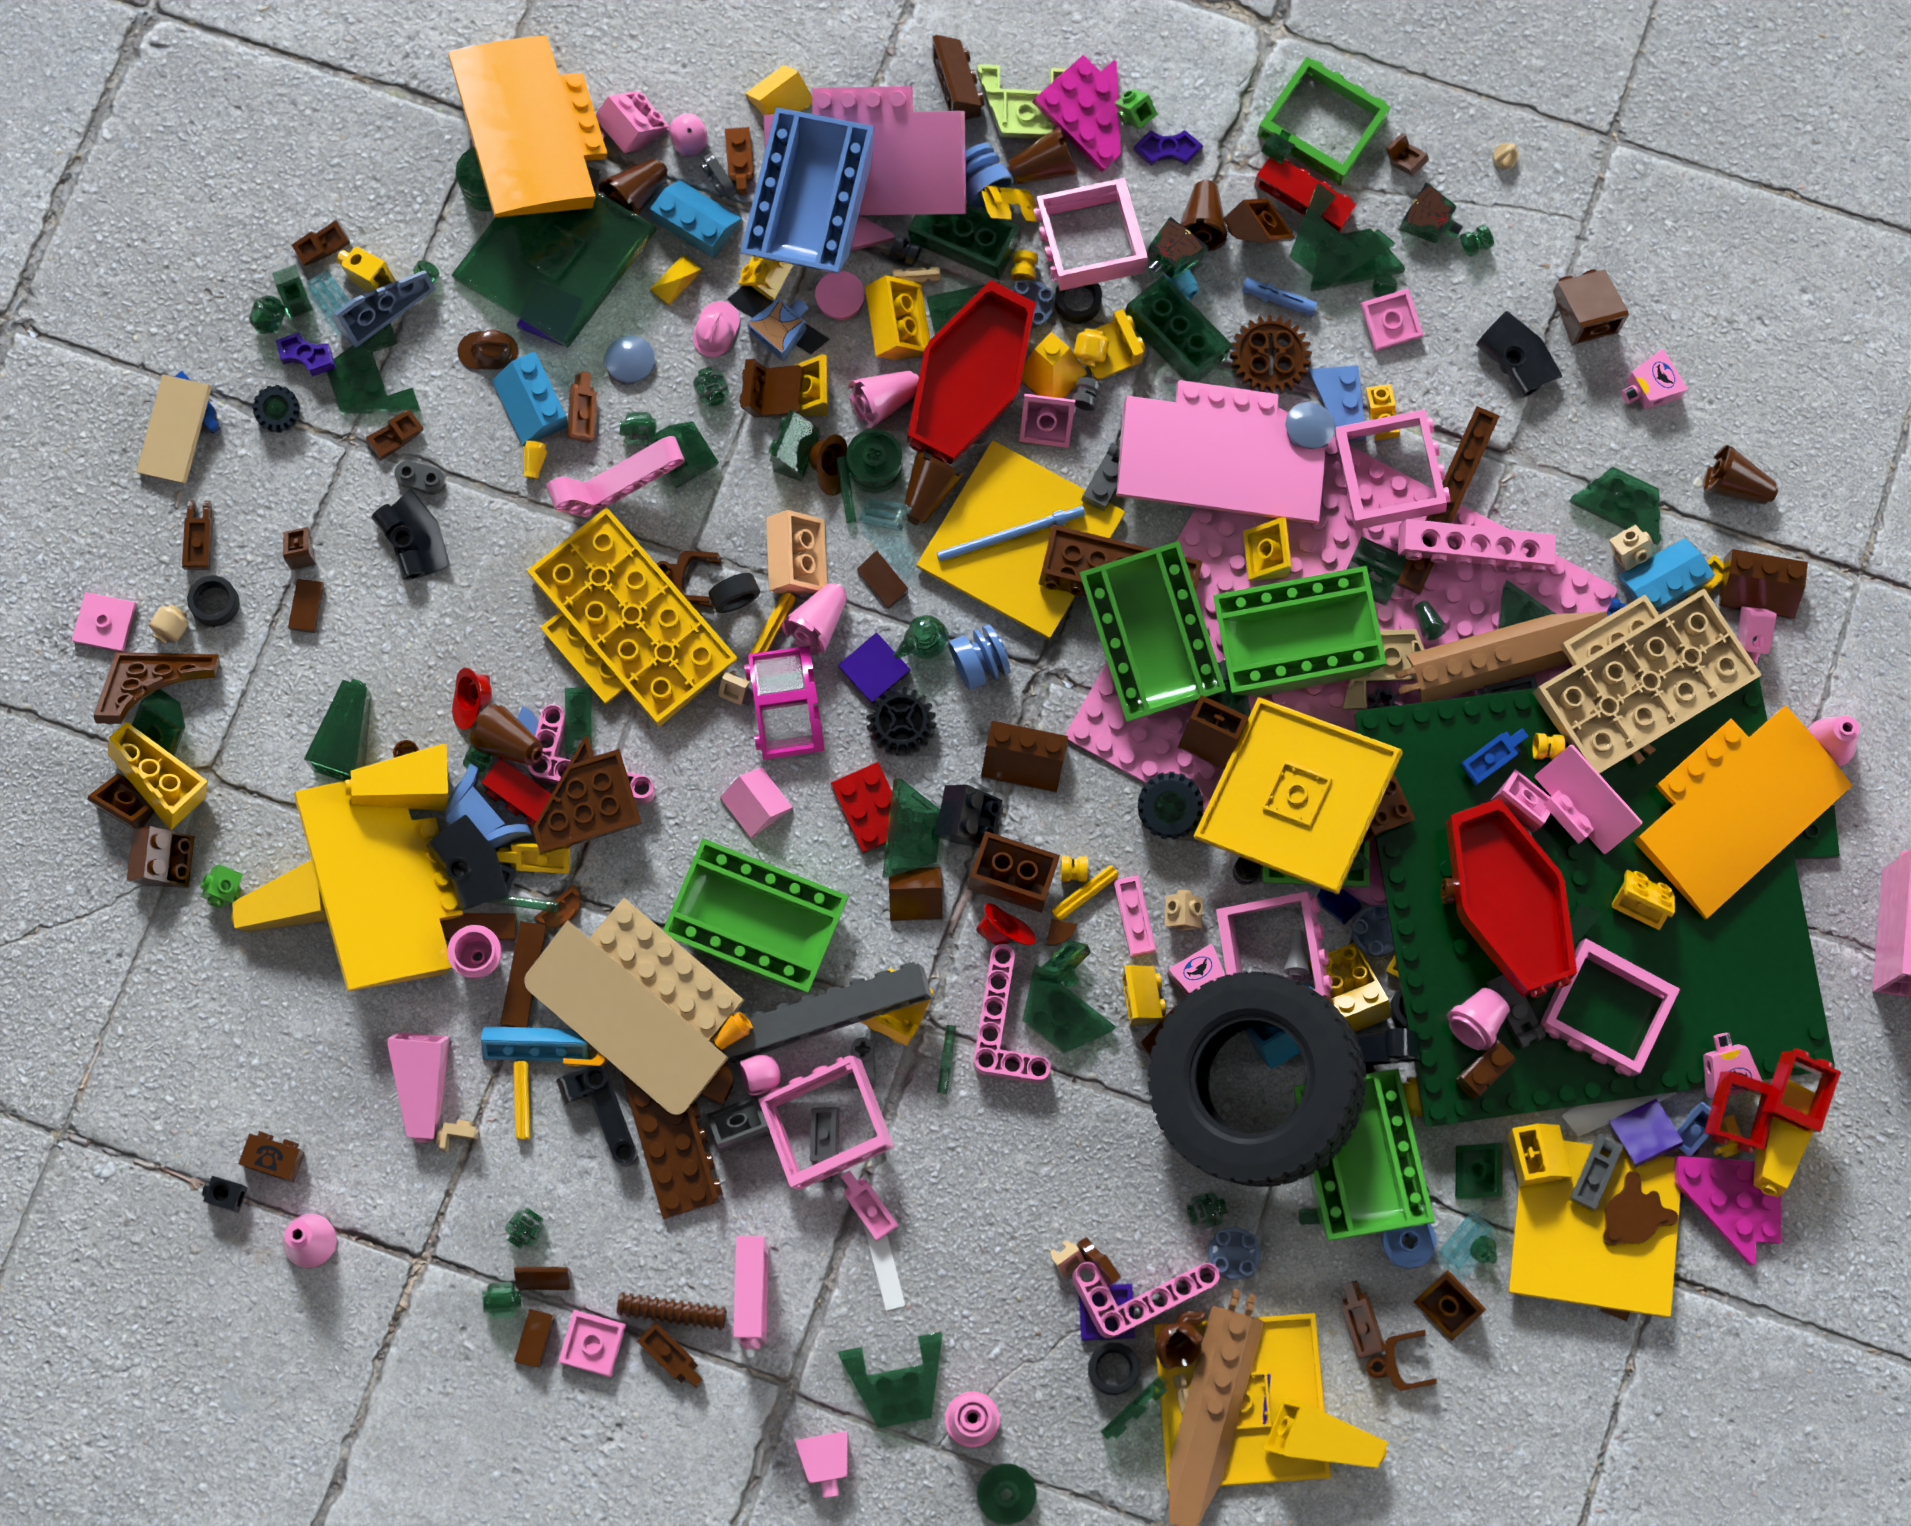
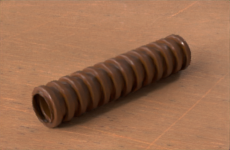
M625 1292L619 1294L617 1303L618 1316L626 1314V1317L629 1318L631 1315H634L636 1319L641 1316L643 1320H647V1318H651L652 1321L659 1319L660 1322L668 1320V1323L671 1324L673 1321H676L677 1325L683 1322L685 1326L693 1324V1327L701 1325V1328L710 1326L712 1330L714 1327H717L719 1331H722L725 1326L727 1314L726 1307L724 1306L719 1309L717 1305H713L712 1308L709 1307V1304L701 1306L700 1303H696V1305H692L690 1301L688 1304H684L683 1300L677 1303L675 1299L667 1301V1298L659 1300V1297L651 1299V1296L648 1295L646 1298H643L641 1294H638L636 1297L633 1293L626 1295Z

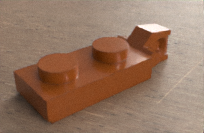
M750 128L725 129L728 176L732 182H736L737 195H747L746 181L752 180V177H754Z
M581 371L575 375L574 383L571 384L569 391L567 438L591 443L595 439L597 392H594V388L590 387L591 373Z

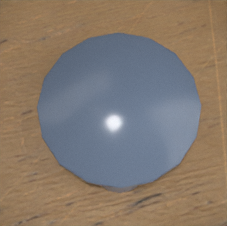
M1017 281L1010 290L1036 302L1031 328L1042 326L1049 321L1054 312L1055 301L1053 291L1039 281Z
M634 335L622 336L614 340L607 348L605 354V364L610 375L626 385H632L647 377L656 363L654 350L651 345L642 337Z
M1312 402L1299 403L1292 407L1287 414L1285 425L1290 436L1289 440L1294 446L1310 449L1326 447L1334 436L1335 423L1333 416L1320 404Z
M1378 904L1362 909L1355 916L1351 926L1352 938L1356 946L1362 952L1373 957L1386 956L1394 952L1387 906Z
M1227 1227L1218 1231L1210 1240L1207 1250L1209 1263L1217 1267L1221 1277L1229 1280H1242L1252 1275L1258 1267L1261 1257L1257 1237L1239 1227Z

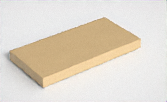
M162 374L137 466V473L182 484L187 483L212 386Z

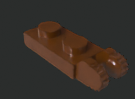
M189 500L187 518L184 520L182 568L184 570H210L212 502L204 501L203 518H196V502Z

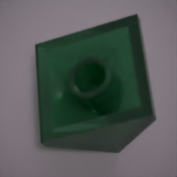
M1503 1143L1457 1145L1455 1199L1497 1201L1501 1199Z

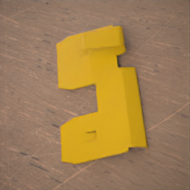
M985 186V191H981L987 212L991 218L1011 220L1009 204L1020 205L1022 215L1026 221L1036 222L1034 209L1037 206L1034 196H1032L1029 190Z

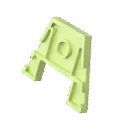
M977 65L976 73L1000 137L1041 139L1053 130L1055 125L1032 103L1034 98L1042 91L1000 89V65ZM1051 68L1050 84L1066 69Z

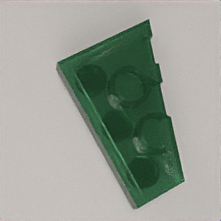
M1162 1374L1100 1431L1107 1440L1112 1435L1117 1439L1128 1428L1125 1423L1131 1417L1137 1420L1147 1410L1144 1405L1151 1398L1156 1402L1168 1391L1164 1387L1168 1381Z

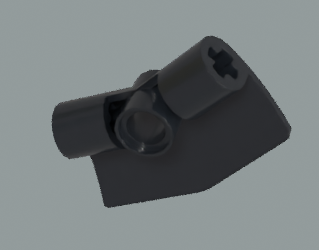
M1505 311L1476 343L1479 349L1499 363L1500 370L1509 376L1520 398H1525L1535 393L1545 383L1562 378V374L1543 340L1508 311ZM1507 357H1514L1518 363H1510Z
M409 489L392 506L385 504L372 514L371 519L394 547L403 580L420 578L450 566L440 526L412 489ZM402 536L410 537L409 542L404 545L397 543L398 539Z
M463 815L426 845L451 878L460 910L473 908L485 902L509 895L495 849L467 815ZM463 862L466 865V873L458 877L454 872V867L457 863Z

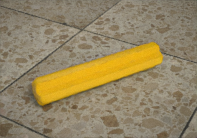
M788 592L782 593L750 654L769 651L782 627L783 620L788 616L796 601L795 596Z
M1108 866L1052 909L1053 916L1057 920L1062 921L1112 883L1113 880H1116L1119 875L1113 866Z
M517 1061L513 1064L515 1138L517 1140L530 1139L529 1066L526 1061Z

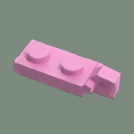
M850 1170L841 1175L842 1180L848 1187L843 1191L847 1201L876 1242L899 1226L864 1178L857 1181Z

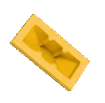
M683 254L650 288V291L669 306L702 272V268Z

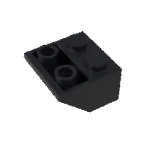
M967 784L945 785L935 835L952 843L980 848L985 831L996 834L1003 800Z

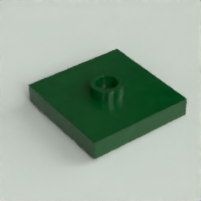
M1831 805L1791 842L1795 859L1838 858L1840 856L1835 805Z

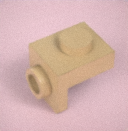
M457 1120L456 1124L444 1122L443 1129H438L436 1144L440 1145L439 1149L442 1152L448 1153L451 1137L477 1141L479 1130L476 1127H472L473 1122Z

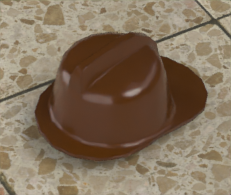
M498 330L471 332L464 336L459 342L457 351L461 362L469 368L498 370L504 369L511 361L517 359L518 346L514 338L507 333Z
M837 434L830 435L825 440H817L809 455L810 465L817 472L818 484L821 490L830 496L838 495L843 490L847 478L848 446L846 440Z

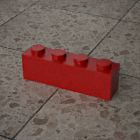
M1272 152L1256 175L1254 186L1336 237L1340 235L1354 214L1357 204L1349 196L1339 194L1328 183L1313 178L1307 170L1292 165L1285 156H1278Z
M501 758L481 782L486 789L484 793L496 802L498 799L502 800L507 804L505 808L515 816H518L520 813L526 817V823L532 828L552 795Z

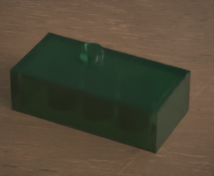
M967 203L966 214H915L907 229L910 242H918L923 245L922 248L997 280H1000L1021 240L1019 225L1005 219L991 218L988 212Z
M1164 275L1126 306L1125 314L1132 317L1136 332L1185 381L1198 383L1228 358L1233 344Z

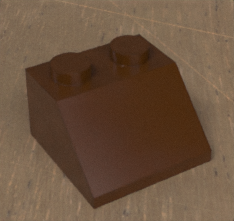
M1269 198L1242 200L1223 218L1228 232L1236 239L1262 243L1284 242L1295 239V236Z

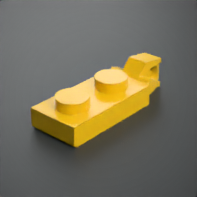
M518 842L512 843L511 847H499L497 851L499 862L511 863V867L516 868L517 871L569 874L571 846L541 855L537 844Z

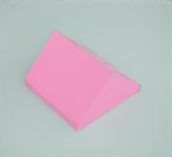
M1025 394L1019 442L1069 448L1075 400Z
M762 767L739 776L720 797L750 838L756 836L793 809Z
M1516 769L1491 799L1492 801L1500 798L1517 820L1530 829L1531 833L1542 827L1551 813L1543 805L1550 796Z

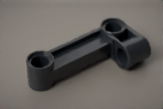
M594 1065L558 1078L556 1083L564 1104L566 1105L584 1097H590L614 1160L624 1167L634 1164L638 1156L637 1149L605 1069ZM594 1073H601L604 1078L601 1084L592 1085L590 1084V1077ZM630 1147L632 1150L631 1156L625 1160L619 1159L618 1151L620 1148Z

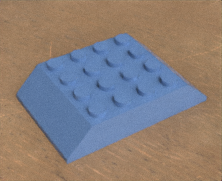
M776 107L740 253L839 273L850 253L873 154L874 126Z

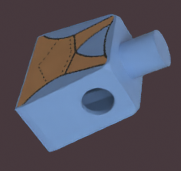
M799 298L790 307L781 300H777L747 322L748 331L784 362L806 331L805 321L801 316L808 310V307Z

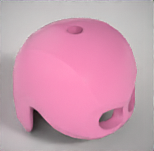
M682 114L677 116L670 124L669 133L671 141L679 154L685 157L695 156L706 148L708 133L699 117L694 114Z
M758 1054L740 1062L741 1078L749 1095H763L771 1092L770 1089L776 1088L781 1080L780 1069L776 1060L771 1055Z

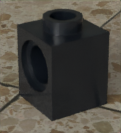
M211 1176L210 1181H206L202 1190L203 1202L239 1213L248 1187ZM222 1187H227L229 1190L227 1198L219 1201L217 1192Z

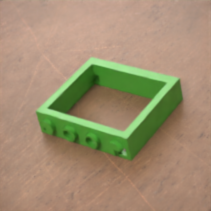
M1306 56L1260 123L1257 136L1341 186L1387 119L1391 107L1383 99L1367 93L1362 86L1353 85L1345 80L1344 76L1340 73L1332 72L1325 68L1320 61L1312 60ZM1305 74L1375 115V118L1343 164L1273 123Z

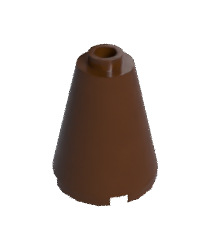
M1060 127L1055 128L1010 159V166L1006 167L1017 184L1078 174Z
M650 159L604 179L599 184L598 190L599 193L604 192L606 199L603 202L609 211L618 220L623 221L627 219V223L630 224L639 216L667 180L668 169L662 161Z
M1202 180L1194 185L1180 224L1205 244L1203 248H1208V251H1214L1226 243L1227 228L1223 220L1224 213L1218 186L1210 180Z
M1725 445L1715 454L1714 459L1717 462L1713 467H1708L1703 480L1705 491L1763 505L1772 502L1776 498L1778 493L1777 483L1735 448Z
M917 452L902 510V513L906 515L904 520L916 526L920 522L924 524L927 522L963 475L961 472H956L957 469L934 457H931L930 460L926 457L923 458L924 453Z
M491 704L477 716L475 722L478 725L475 731L471 730L470 743L475 750L526 765H532L541 759L543 755L542 743L505 706Z

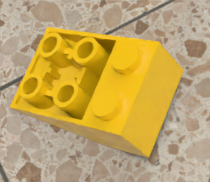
M1355 942L1327 953L1329 964L1325 965L1326 972L1332 979L1331 998L1327 1000L1344 1015L1351 1029L1357 1032L1391 1018L1389 999ZM1309 960V961H1308V965H1309V967H1310V969H1311V972H1312V974H1313L1312 963H1311V960Z

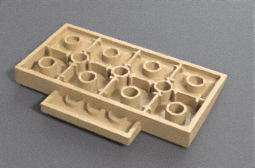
M1702 589L1660 615L1645 594L1565 641L1560 647L1573 667L1542 684L1532 693L1558 731L1564 736L1567 743L1573 745L1600 774L1757 679L1762 674L1706 590Z

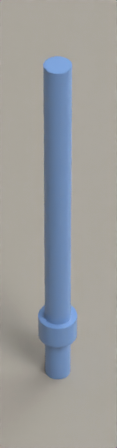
M1083 506L1064 512L1059 510L1053 512L1052 516L938 551L937 556L939 562L1053 525H1066L1067 521L1085 516Z

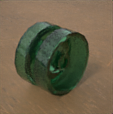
M870 429L862 431L852 439L848 445L846 461L849 478L857 488L864 492L876 494L885 492L896 485L901 477L903 457L900 444L895 437L884 430Z
M1002 1463L991 1467L983 1474L977 1485L976 1500L980 1511L988 1520L999 1525H1012L1021 1522L1031 1514L1036 1504L1037 1489L1034 1479L1025 1469L1016 1464ZM1005 1489L1011 1492V1498L1008 1500H1004L1001 1492Z

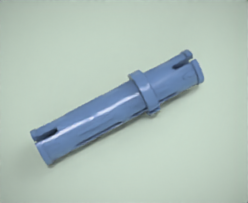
M1246 277L1241 291L1242 293L1261 298L1262 302L1267 303L1269 301L1310 317L1313 316L1317 305L1316 301L1273 287L1272 283L1267 285L1249 277Z

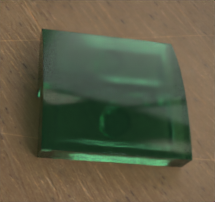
M1361 537L1347 569L1367 566L1373 599L1375 602L1387 606L1408 559H1406V556L1398 555L1396 551Z

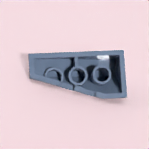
M423 270L352 299L337 310L331 318L340 333L357 348L436 288L428 273Z

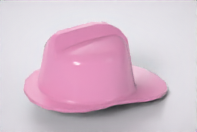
M718 301L704 308L693 333L694 346L699 353L706 357L714 358L722 356L729 350L740 323L739 313L733 305L728 302Z

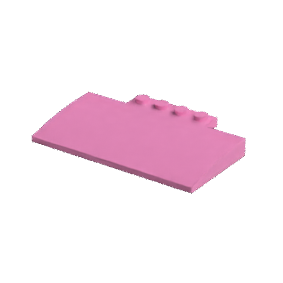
M913 86L812 88V113L814 115L874 126L872 162L859 215L966 214L965 111L913 112ZM764 115L765 150L774 115Z
M1178 380L1175 402L1126 396L1122 413L1116 496L1277 519L1284 517L1286 520L1318 524L1326 447L1310 449L1294 446L1290 442V436L1285 425L1286 418L1277 417L1278 394Z

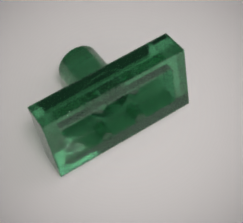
M1068 940L1037 971L1039 979L1060 984L1063 981L1066 987L1076 985L1079 982V978L1075 968L1091 953L1088 944Z

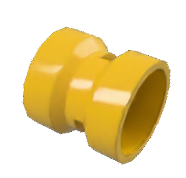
M1028 250L1015 251L1013 256L1015 267L1011 270V279L1016 282L1019 280L1035 281L1036 271L1034 266L1038 263V255Z
M1536 733L1532 745L1534 759L1543 760L1545 757L1553 760L1565 750L1563 735L1555 734L1552 737H1548L1544 733Z
M1061 856V882L1077 880L1078 882L1087 883L1088 857L1079 856L1077 859H1071L1070 856Z

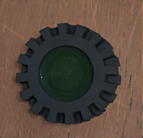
M266 386L267 388L261 389L258 396L256 395L254 398L255 401L252 406L254 417L261 427L270 432L276 431L281 433L283 430L287 431L292 425L297 423L296 420L300 416L298 399L285 386Z

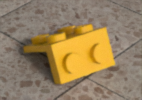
M1123 308L1113 313L1112 322L1093 329L1104 332V337L1109 340L1105 361L1095 363V367H1089L1096 380L1104 379L1142 363L1145 345L1141 337H1136L1133 331L1135 329L1133 319L1130 315L1126 316Z
M930 988V991H931V994H932V997H933L934 992H933V990ZM931 999L861 1021V1023L873 1031H878L890 1037L896 1043L908 1046L919 1029Z

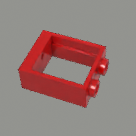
M1800 1049L1782 1052L1762 1113L1808 1133L1821 1132L1841 1071L1832 1068L1833 1064L1822 1059H1817L1816 1061L1809 1058V1053ZM1793 1065L1821 1076L1808 1115L1781 1103Z
M1722 1071L1719 1076L1704 1134L1713 1136L1712 1141L1728 1145L1729 1142L1738 1144L1737 1149L1744 1152L1753 1153V1150H1764L1772 1116L1762 1113V1109L1769 1094L1771 1084L1732 1071ZM1731 1086L1761 1096L1749 1139L1720 1130Z

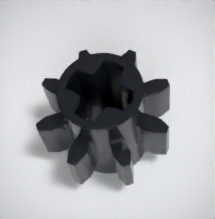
M1377 686L1375 689L1376 696L1369 694L1367 697L1372 702L1368 709L1385 707L1384 703H1378L1380 698L1383 702H1388L1386 707L1398 706L1394 701L1398 699L1399 695H1393L1390 692V686L1386 690H1381Z

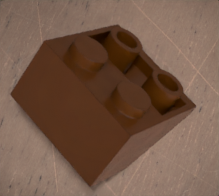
M1201 695L1177 748L1225 769L1249 716Z
M152 826L133 829L126 881L148 886L188 888L195 836Z

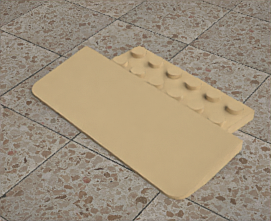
M626 898L620 901L590 938L567 920L527 972L524 980L525 986L531 994L664 1109L675 1115L684 1113L728 1059L710 1041L719 1032L730 1015L734 1014L745 1001Z

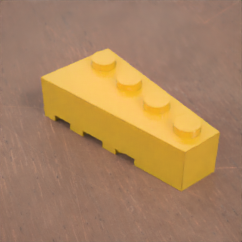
M127 721L109 737L108 756L170 830L177 826L206 798L207 780Z

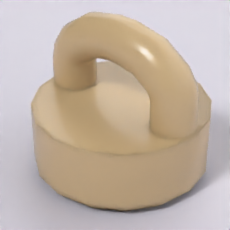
M1502 143L1496 147L1493 153V162L1497 167L1510 169L1516 164L1519 156L1516 145Z

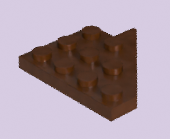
M585 736L533 826V832L541 855L642 825L620 749L594 756L589 737Z

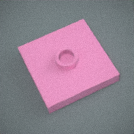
M1409 288L1360 303L1375 352L1423 338L1424 335Z
M85 592L72 637L73 643L124 652L137 604L133 601Z
M573 1310L558 1363L611 1378L626 1324Z

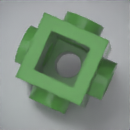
M1136 89L1128 90L1115 102L1119 111L1117 115L1120 121L1125 125L1128 124L1138 129L1158 115L1151 97L1146 92Z
M220 864L216 865L211 869L210 874L204 876L200 888L203 889L201 897L206 899L207 903L213 907L222 908V906H228L236 901L241 893V888L238 886L243 874Z

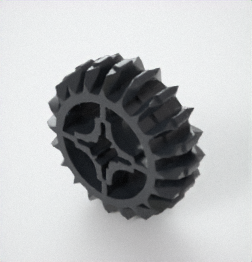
M894 687L892 689L893 695L890 696L887 691H884L883 698L885 700L876 697L875 703L877 706L870 705L869 711L873 714L866 717V720L871 723L867 725V731L873 732L870 735L872 741L879 739L876 744L877 748L880 749L887 745L885 748L886 754H889L893 748L897 757L900 756V750H905V755L910 756V748H913L918 753L920 752L918 744L920 743L926 747L928 745L926 738H933L934 733L929 729H935L936 723L930 720L935 719L936 714L935 712H929L932 709L931 703L924 704L926 701L925 695L917 699V690H913L911 695H908L907 687H903L902 694H898L897 688ZM896 704L908 705L905 709L902 710L893 707V705ZM917 711L923 719L919 732L911 722ZM884 712L891 721L886 733H884L880 726V719ZM900 718L902 720V718H905L906 725L902 726L901 723V726H898L897 719ZM899 734H906L911 737L906 740L893 739Z

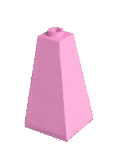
M397 1032L389 1037L387 1041L407 1137H414L415 1142L427 1143L430 1142V1139H434L437 1136L450 1036Z

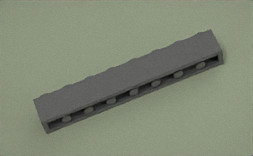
M909 962L901 965L900 970L890 972V970L881 971L875 974V978L866 981L864 978L856 979L850 982V986L841 989L838 986L826 989L825 994L816 997L815 995H807L800 998V1002L795 1004L782 1003L775 1006V1010L767 1013L765 1011L754 1012L750 1015L751 1018H748L753 1026L749 1030V1035L727 1046L724 1049V1053L728 1060L734 1063L932 999L925 969L919 963Z

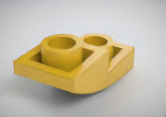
M1391 384L1366 388L1370 420L1396 415V403ZM1400 429L1373 434L1374 441L1397 438L1400 436Z

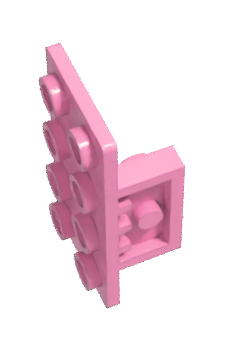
M1573 745L1568 746L1535 775L1536 780L1551 795L1543 805L1578 844L1588 836L1602 853L1606 854L1642 824L1639 817Z

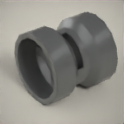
M1080 377L1076 384L1077 393L1073 394L1072 400H1075V407L1086 411H1093L1096 408V396L1100 394L1102 384L1091 378Z

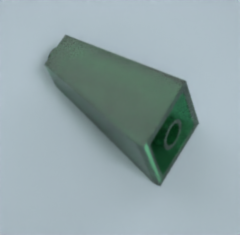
M351 679V682L342 680L304 758L313 772L340 781L351 780V770L365 767L371 693L364 682L356 679Z

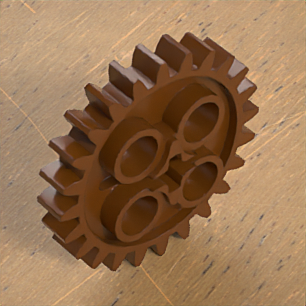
M1268 315L1267 321H1263L1262 317L1258 316L1257 324L1250 319L1248 321V328L1241 326V334L1236 333L1234 336L1236 342L1231 343L1230 349L1233 352H1230L1229 359L1235 360L1231 364L1232 369L1239 368L1236 371L1235 377H1244L1242 385L1250 382V390L1252 391L1256 387H1260V392L1268 389L1269 393H1274V390L1278 389L1279 393L1283 394L1285 386L1291 391L1294 387L1293 382L1298 385L1301 383L1302 379L1300 376L1306 377L1308 371L1305 368H1310L1311 361L1308 359L1311 358L1312 351L1307 350L1311 343L1303 342L1306 333L1298 334L1299 325L1291 328L1290 319L1284 324L1282 323L1281 316L1276 321H1273L1272 316ZM1268 335H1272L1273 376L1269 375ZM1260 340L1264 345L1256 347L1252 344V341ZM1285 340L1288 342L1289 345L1283 347L1280 346L1277 343V341ZM1258 363L1263 365L1265 369L1258 371L1252 365ZM1278 364H1287L1290 369L1281 370Z

